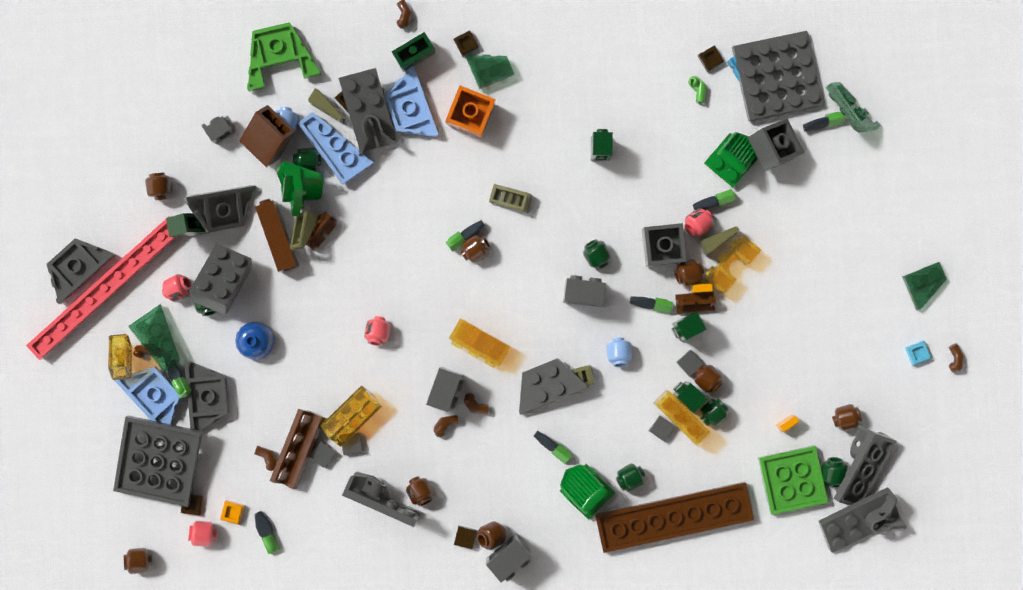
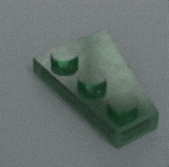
M833 82L826 87L829 97L838 104L840 112L849 119L850 125L858 133L875 131L882 126L878 121L874 123L867 116L869 112L865 108L863 109L856 105V98L841 82Z
M161 304L128 326L163 372H166L180 362Z

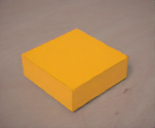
M712 284L690 286L691 293L713 291Z
M790 415L776 424L779 431L786 432L798 424L799 420L795 415Z
M226 500L220 520L239 525L245 505Z

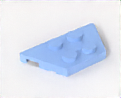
M412 66L384 94L388 109L397 132L437 137L439 134L415 68Z
M156 366L113 379L150 420L171 424L181 398L175 391L172 383Z

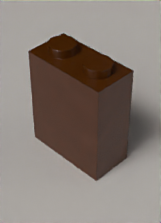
M266 105L255 112L239 142L267 168L280 158L296 131L269 105Z

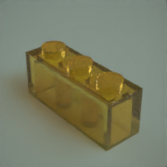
M461 318L449 337L452 340V345L459 349L462 346L469 350L468 354L475 358L481 356L486 359L484 363L493 368L496 365L498 367L501 365L511 347Z
M361 385L320 426L329 439L342 447L382 405L369 390Z
M665 390L653 402L696 446L710 433L669 390Z

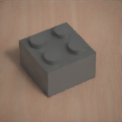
M788 118L766 126L747 137L764 172L787 163L805 153Z
M683 223L642 228L646 267L687 262Z
M571 275L570 278L565 280L564 303L596 307L603 306L606 283H603L602 279L590 277L589 281L582 280L583 276Z
M439 367L426 405L445 412H449L450 409L454 410L458 401V397H455L457 390L461 391L465 379H462L463 374Z
M515 533L486 558V566L501 583L504 580L508 582L515 576L514 572L519 567L523 569L530 563L531 550Z

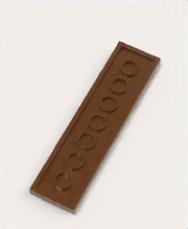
M745 481L595 514L603 553L754 520Z

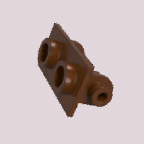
M326 211L318 215L317 222L306 246L310 247L313 251L315 248L318 249L326 239L321 233L325 232L329 235L337 226V220Z
M714 292L675 295L677 314L715 311L716 298L714 297Z

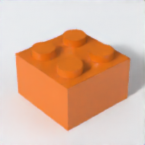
M459 85L445 120L446 125L482 138L495 107L496 99Z

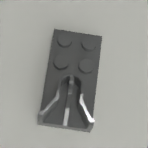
M372 68L339 77L338 79L358 143L359 154L386 145L397 144L377 69Z
M863 425L857 426L856 437L850 448V455L854 460L833 498L847 505H852L868 497L897 442L882 432L871 431ZM858 441H860L859 447L856 445Z
M358 471L349 478L342 496L407 525L415 526L420 515L416 513L417 510L410 506L404 508L394 499L389 498V500L382 498L386 485L378 478Z
M887 487L819 520V525L831 553L872 533L882 534L892 529H906L907 526L900 518L896 507L897 497Z

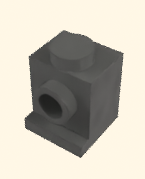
M228 115L226 117H215L208 126L206 124L201 125L210 140L215 144L235 132L232 128L234 123Z

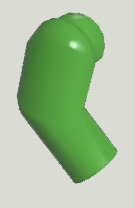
M691 76L688 84L696 92L695 102L705 103L706 84L698 76Z

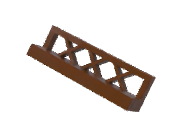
M298 409L269 480L270 482L284 484L292 489L298 488L325 417L309 410Z

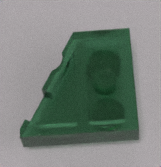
M465 54L479 90L514 75L507 56Z
M940 262L902 276L916 310L922 309L947 280Z

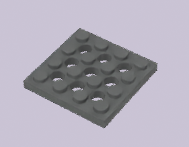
M807 31L732 47L739 71V82L748 121L824 105ZM788 49L796 51V58H790L787 55ZM770 53L777 54V62L770 61ZM751 57H757L760 60L759 66L751 64ZM793 67L800 70L801 74L799 77L792 75L791 70ZM775 71H779L782 74L781 81L773 78ZM756 75H761L764 78L762 85L755 82L754 78ZM797 86H802L804 88V95H798L796 93ZM778 90L786 92L785 99H780L777 96ZM759 94H766L768 102L761 103L759 101Z
M129 415L126 416L113 491L188 507L191 502L203 431ZM139 434L145 435L146 443L139 442ZM157 438H162L165 441L164 447L157 445ZM176 442L183 444V451H178L175 448ZM138 452L143 455L142 462L135 459V453ZM155 456L161 458V466H157L154 463L153 459ZM174 460L180 463V470L173 468L172 462ZM133 471H137L140 474V480L133 479ZM151 475H156L158 477V484H153L151 482ZM170 479L177 481V488H172L169 485Z

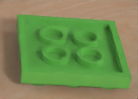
M815 445L758 457L771 515L828 503Z

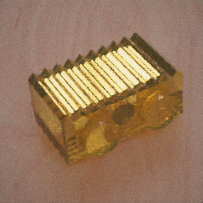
M127 334L110 335L108 369L112 380L130 379L132 377V345Z

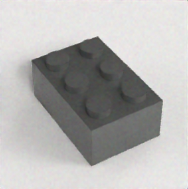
M216 243L189 290L190 301L227 315L252 270V258Z

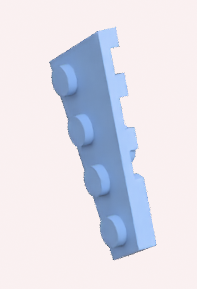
M314 112L298 122L300 128L342 185L374 164L364 154H359V150L350 144Z

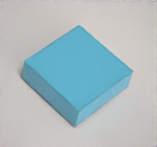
M925 341L905 347L911 365L932 359Z

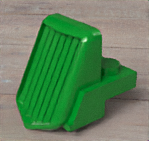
M739 132L729 133L704 162L707 167L732 188L758 159L747 138L749 136Z
M283 162L277 168V175L281 183L282 202H290L292 216H300L301 208H304V200L321 199L324 182L321 173L289 162Z
M587 463L566 469L560 483L561 489L559 490L588 520L616 493Z

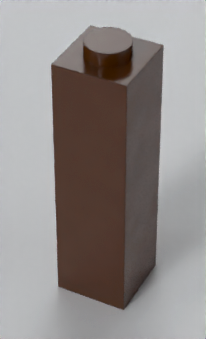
M270 199L260 201V205L255 206L277 271L282 273L299 267L294 251L290 250L291 241L277 202Z

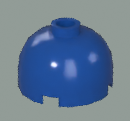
M247 323L236 334V348L241 355L248 359H263L273 349L275 344L274 333L269 326L263 323Z

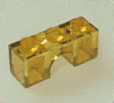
M745 235L740 236V238L736 236L729 244L731 246L729 251H723L717 258L719 261L715 267L712 265L705 272L706 277L704 280L708 284H712V287L720 294H725L737 280L729 272L730 263L733 260H739L744 265H749L761 251Z

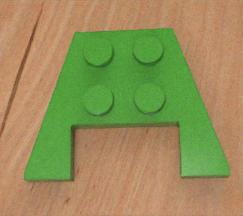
M290 22L252 31L251 60L247 90L249 92L266 88L262 74V68L299 60L304 79L321 75L320 70Z

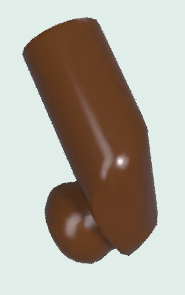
M458 416L441 417L433 429L435 436L441 438L445 435V430L448 426L459 424Z

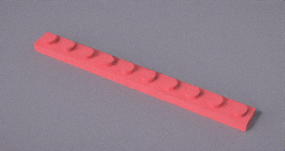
M166 219L26 345L38 360H42L176 238L169 237Z

